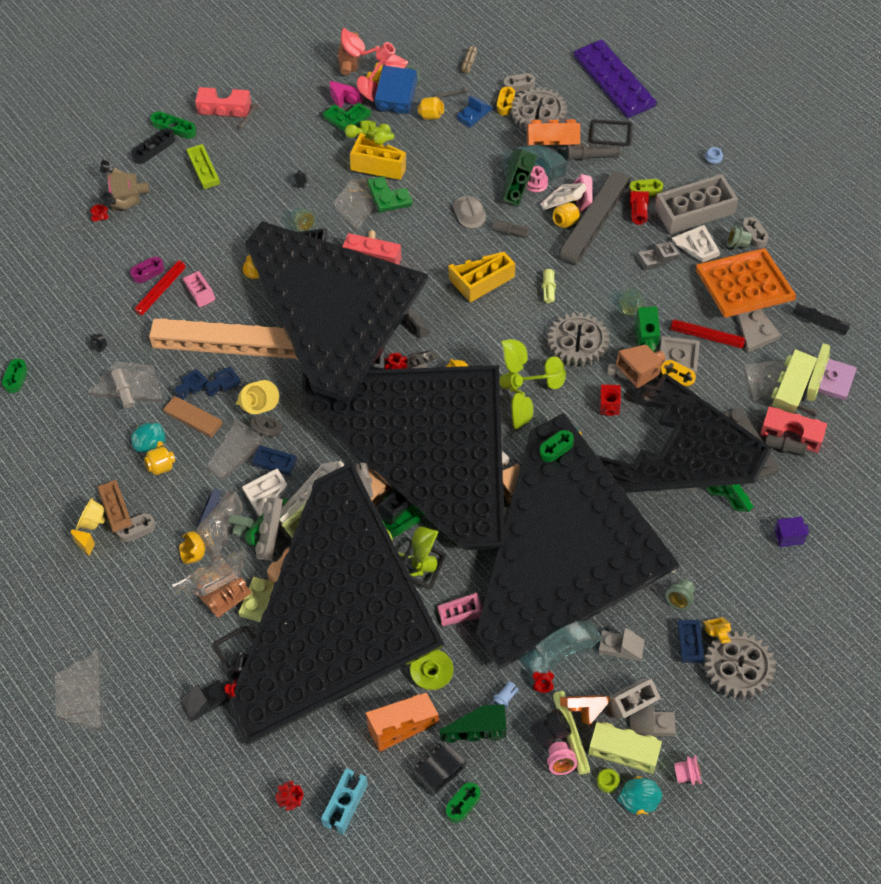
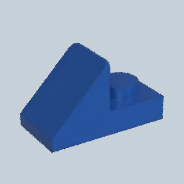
M469 96L468 106L457 114V120L470 128L492 110V106L479 98Z

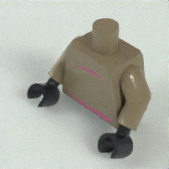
M107 159L101 161L100 171L102 173L109 172L107 174L108 192H104L102 195L103 204L105 206L111 205L112 211L128 210L132 206L140 204V194L150 193L148 182L138 183L135 174L123 172L115 167L111 168V162Z

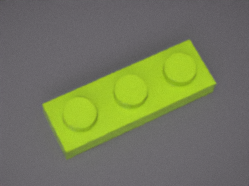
M200 144L186 149L203 189L219 185L220 180L204 145Z

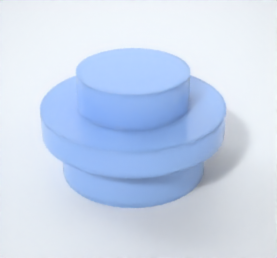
M712 147L706 152L705 159L709 163L717 164L722 161L723 153L721 149Z

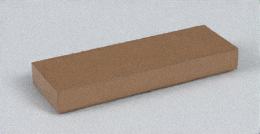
M176 396L163 409L165 414L210 438L214 436L223 424L222 420Z
M117 480L97 486L112 531L116 532L132 526L133 524Z

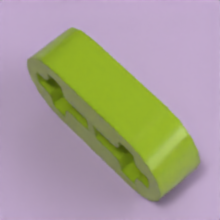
M658 179L635 180L630 184L629 194L630 191H649V197H657L658 193L663 192V182Z

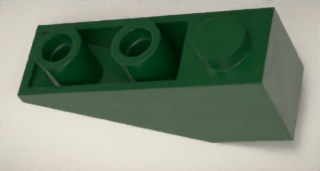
M523 149L513 150L507 169L503 201L519 207L537 155Z
M505 704L482 705L441 728L440 741L455 743L458 740L477 742L480 739L498 741L506 738Z

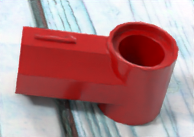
M630 191L632 222L636 225H642L647 222L649 191Z

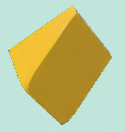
M74 529L71 530L70 533L75 543L90 556L95 545L91 534Z

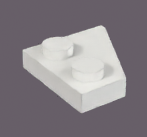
M584 183L562 184L541 202L540 206L543 210L578 200L587 188Z
M705 225L672 238V243L701 262L720 256V251Z
M277 468L242 487V490L256 514L260 517L264 513L263 506L267 498H280L287 489V483Z

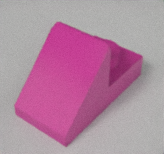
M330 81L331 97L338 107L342 108L345 102L355 105L358 102L360 104L363 103V94L358 88Z

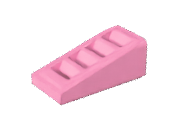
M581 174L572 183H584L587 188L582 197L576 200L579 213H583L592 204L591 176Z
M199 271L183 278L185 285L199 307L215 301L211 287Z
M474 593L438 605L437 608L441 624L446 626L480 618L483 606L479 595ZM471 604H475V610H472ZM462 606H466L467 612L464 613ZM454 608H458L459 615L455 614ZM448 609L451 615L450 618H447L446 610Z

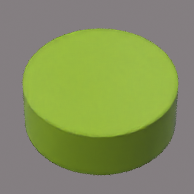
M603 769L599 772L597 786L601 791L612 793L619 787L620 777L613 769Z

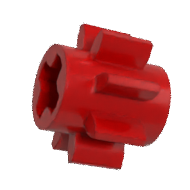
M400 352L390 353L388 358H384L385 369H407V357H402Z
M288 781L278 786L279 790L275 797L279 807L285 806L286 811H290L302 805L301 801L304 794L300 785H294L293 781Z

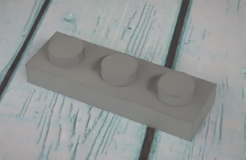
M267 498V501L264 503V518L259 527L261 534L256 545V559L272 561L283 499Z

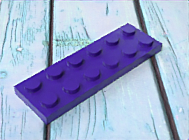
M602 39L574 51V57L627 119L656 107L657 101Z

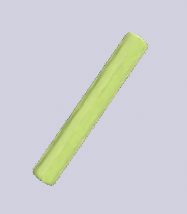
M559 691L554 693L553 699L556 708L562 711L571 727L572 734L566 738L570 750L575 753L578 774L584 775L590 772V766L572 713L568 711L567 707L560 706V697H566L565 692Z

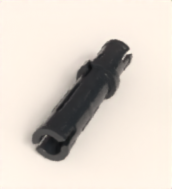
M798 302L792 313L807 319L810 323H818L844 335L847 334L851 325L821 313L816 308L812 309Z

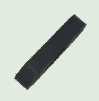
M169 128L162 129L131 151L133 161L137 164H143L175 142L173 130ZM152 144H157V145H158V146L155 147V148H150V147H149V146L152 145Z

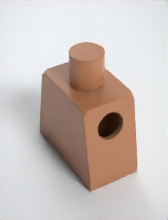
M340 40L338 52L340 70L343 75H350L351 71H357L361 54L358 57L350 55L344 49Z
M647 345L624 349L618 352L616 366L639 388L659 375L662 362L665 361V354L662 351L654 353Z

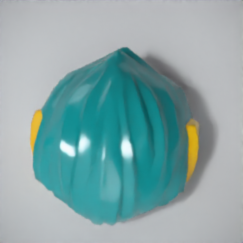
M144 423L137 426L131 435L132 446L137 452L147 453L149 450L163 447L166 441L165 431L159 423Z
M635 777L627 781L617 801L632 814H649L655 812L663 795L660 787L653 780Z

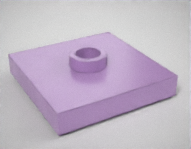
M829 359L818 392L846 401L857 367Z

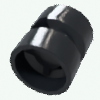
M560 709L547 714L546 719L541 717L530 723L533 736L543 749L555 743L556 738L562 740L572 734L571 727Z

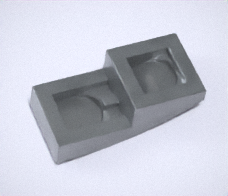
M670 241L656 244L653 250L638 252L636 258L644 270H649L678 258L680 254Z

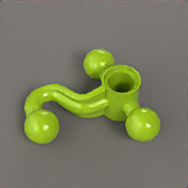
M361 121L360 128L352 124L345 128V134L348 138H355L360 133H363L365 138L374 140L378 145L391 141L395 137L388 124L383 123L376 127V122Z

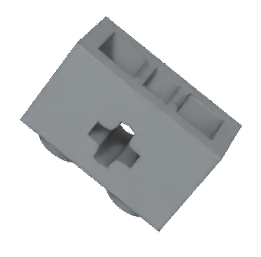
M652 678L641 679L610 695L608 706L614 718H626L660 700L661 697Z

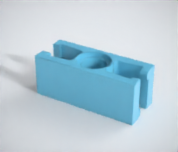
M348 768L345 769L321 818L323 826L331 829L332 824H330V821L335 812L342 814L341 821H336L334 824L337 827V832L344 835L368 785L367 777L360 774L355 790L352 791L347 788L349 781L352 782L354 771ZM343 798L350 799V802L346 805L339 803Z

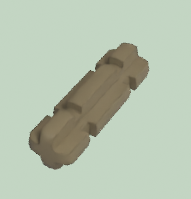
M475 46L468 47L464 63L461 66L462 73H469L477 54Z

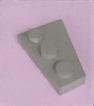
M762 309L736 315L741 326L742 337L745 338L747 353L780 339L781 334Z

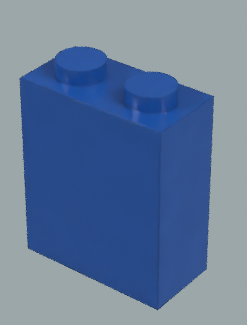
M383 65L374 99L376 109L409 114L418 81L417 70Z

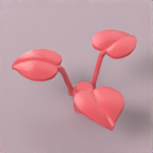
M345 28L342 29L341 42L344 49L350 55L358 57L360 54L366 55L376 51V58L380 61L369 78L361 76L357 79L359 91L367 99L375 102L378 84L373 82L372 78L380 66L385 64V66L405 68L408 61L395 55V48L389 42H385L381 47L376 46L373 49L364 51L365 45L363 41Z

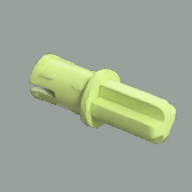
M552 269L543 271L542 290L544 301L547 304L555 301V272Z

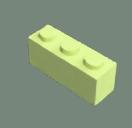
M796 349L792 356L788 355L784 364L787 369L785 372L781 371L777 381L780 382L779 388H774L771 395L774 401L771 406L786 412L795 413L817 361L816 357Z
M597 722L588 755L654 774L662 741L651 735L642 736L636 734L630 729L622 730L615 728L610 723Z

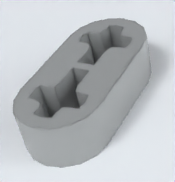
M530 73L507 76L504 79V87H512L515 92L530 90V88L535 87V76Z
M745 218L742 228L743 231L752 233L750 243L756 248L765 247L768 242L766 230L756 218Z
M146 513L131 518L132 526L118 530L116 533L123 542L135 540L154 531L156 526L154 518ZM147 521L148 526L144 527L143 522ZM125 529H128V534L124 533Z

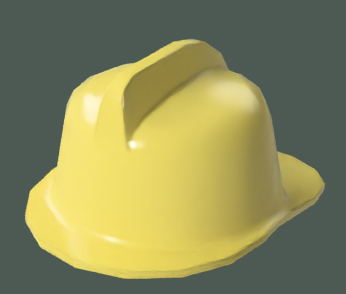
M268 380L250 383L240 391L236 405H240L244 411L250 414L270 411L278 404L279 391Z
M92 497L79 519L76 530L79 528L95 530L99 523L105 522V517L103 516L104 507L94 501Z

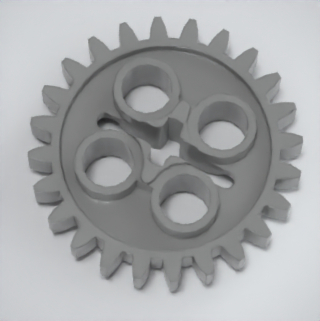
M537 87V90L534 91L533 88H530V92L524 90V94L518 93V97L514 98L511 107L512 119H515V124L520 123V128L525 126V131H527V124H531V120H536L539 104L542 100L538 120H541V123H548V120H559V123H564L567 113L566 101H563V96L558 97V92L553 94L552 89L546 91V87L543 90Z
M573 312L572 317L565 314V319L559 317L558 322L554 321L553 327L549 328L547 340L550 352H554V357L560 356L562 362L567 360V365L574 362V367L578 363H581L582 367H584L585 362L592 365V360L599 362V357H604V352H607L610 339L609 333L606 332L607 327H602L603 322H597V317L590 319V314L586 317H583L582 312H580L579 316H576ZM578 327H581L579 352H576Z
M735 631L732 637L727 632L731 642L721 644L718 638V642L713 640L711 647L707 649L706 653L708 655H705L704 661L707 663H705L704 669L709 671H707L706 677H713L710 684H718L716 691L724 689V696L732 693L733 699H736L737 694H739L742 700H745L746 694H748L753 699L755 692L761 695L763 689H768V683L772 684L774 679L772 676L776 672L774 669L776 661L771 660L774 654L767 653L769 646H761L762 639L757 642L754 641V634L747 638L746 632L739 636L738 632ZM726 651H732L735 655H728ZM748 656H754L757 660H751ZM728 670L732 675H726L723 671ZM744 675H750L754 679L749 680Z

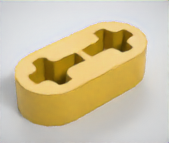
M503 87L500 90L497 112L502 116L511 113L512 102H514L515 90L512 87Z
M673 360L663 362L661 366L662 375L664 373L667 374L664 367L671 364L673 365L672 369L677 371V374L670 372L669 376L685 387L693 385L696 379L694 371ZM679 373L683 375L691 374L690 378L692 381L683 382L684 378L679 376Z

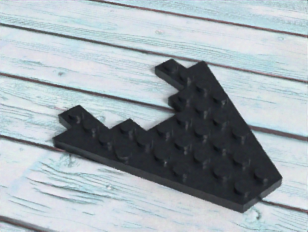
M664 373L657 387L644 384L636 388L631 396L632 402L664 409L658 419L659 425L674 428L660 454L641 449L633 464L597 455L625 493L658 492L671 489L755 483L771 453V448L691 390Z

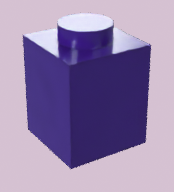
M802 516L778 519L774 529L779 547L804 544L806 537L809 535L808 525L804 524Z

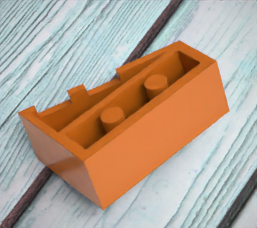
M567 119L566 123H559V120H548V123H541V120H531V124H527V145L580 144V123H576V119Z
M427 693L417 694L412 698L366 712L368 730L379 752L439 723V715Z

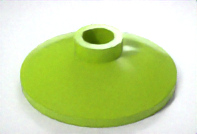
M436 650L416 660L410 666L413 681L419 687L426 690L443 688L450 682L454 672L452 660L446 653L440 650ZM433 670L436 674L429 675L428 672Z

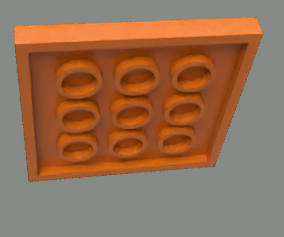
M765 248L696 265L698 275L724 318L796 299L795 292Z

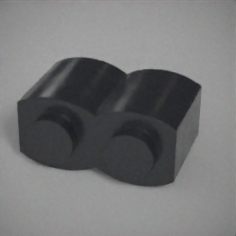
M448 743L443 746L438 745L432 751L430 758L420 760L415 766L414 777L432 796L443 789L449 781L453 780L466 767V761Z

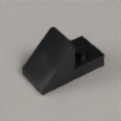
M218 680L203 689H200L198 684L195 685L181 703L190 720L193 721L229 702L230 698L225 693L221 681Z

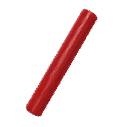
M178 260L136 305L134 309L137 314L142 316L183 272L186 268L185 263Z
M673 319L670 329L738 348H743L745 343L744 337L677 319Z

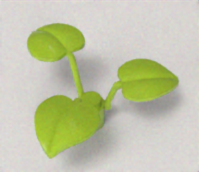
M509 339L501 341L505 365L510 372L501 375L500 386L503 389H510V392H515L511 402L513 427L518 429L532 419L534 409L532 400L529 397H525V393L517 388L525 380L547 378V386L551 389H558L565 382L566 371L563 362L558 357H549L544 366L545 375L522 377L518 372L523 370V364L527 362V349L522 342Z
M418 527L415 530L411 543L414 552L408 558L412 559V567L417 572L411 573V576H423V572L433 573L436 570V557L428 556L434 544L438 531L426 527ZM398 552L401 557L405 556V553Z

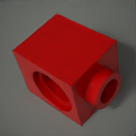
M601 384L600 415H619L621 385Z

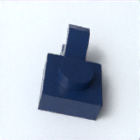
M230 366L214 374L215 380L207 382L205 386L207 394L212 397L221 388L225 392L241 384V381Z
M197 369L193 370L181 379L182 384L174 389L177 393L175 396L184 400L189 392L195 395L206 387L205 384L208 382V379Z

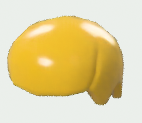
M195 531L182 535L183 538H186L179 545L183 563L186 565L202 560L206 549L202 536Z

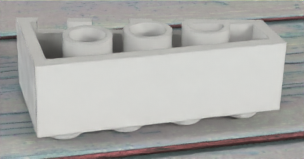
M341 461L322 464L281 508L278 529L287 538L290 535L281 524L306 504L311 494L314 480L344 466Z

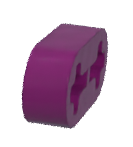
M151 257L132 267L130 271L132 280L135 283H143L161 274L164 271V264L160 257Z

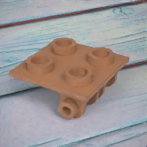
M228 568L198 590L196 594L219 618L250 595L252 591L245 585L246 582L242 577L238 578Z

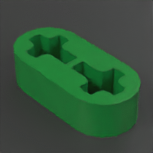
M14 359L9 363L2 380L6 392L16 393L21 389L28 372L24 360Z
M562 430L545 441L540 446L541 459L546 462H552L569 451L574 443L573 434L567 430ZM553 449L552 454L550 452L545 453V450L551 451Z
M470 782L464 784L446 806V816L449 821L453 823L462 822L477 805L481 795L477 784ZM474 790L475 797L470 796L465 801L466 791L471 792ZM461 804V814L459 815L456 813L455 815H452L451 808L457 809Z

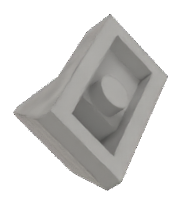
M627 628L624 630V635L602 631L599 654L641 661L645 640Z
M649 706L629 715L630 730H633L636 734L642 736L675 737L674 712H654V706Z

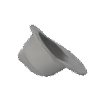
M462 196L454 202L453 209L461 225L473 229L484 224L486 214L478 199L471 196Z

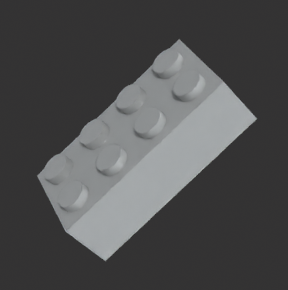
M723 174L658 193L655 210L669 233L672 234L735 214L738 198Z

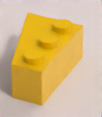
M360 133L350 153V169L360 173L401 180L406 170V152L390 145H378L374 140L365 138V134Z
M505 252L484 256L481 260L473 262L468 260L465 261V264L454 266V264L448 265L449 280L470 303L515 277V262Z

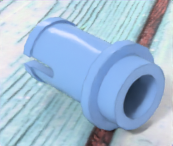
M508 681L499 694L493 696V705L505 704V708H507L508 702L519 691L518 687L513 689L516 685Z

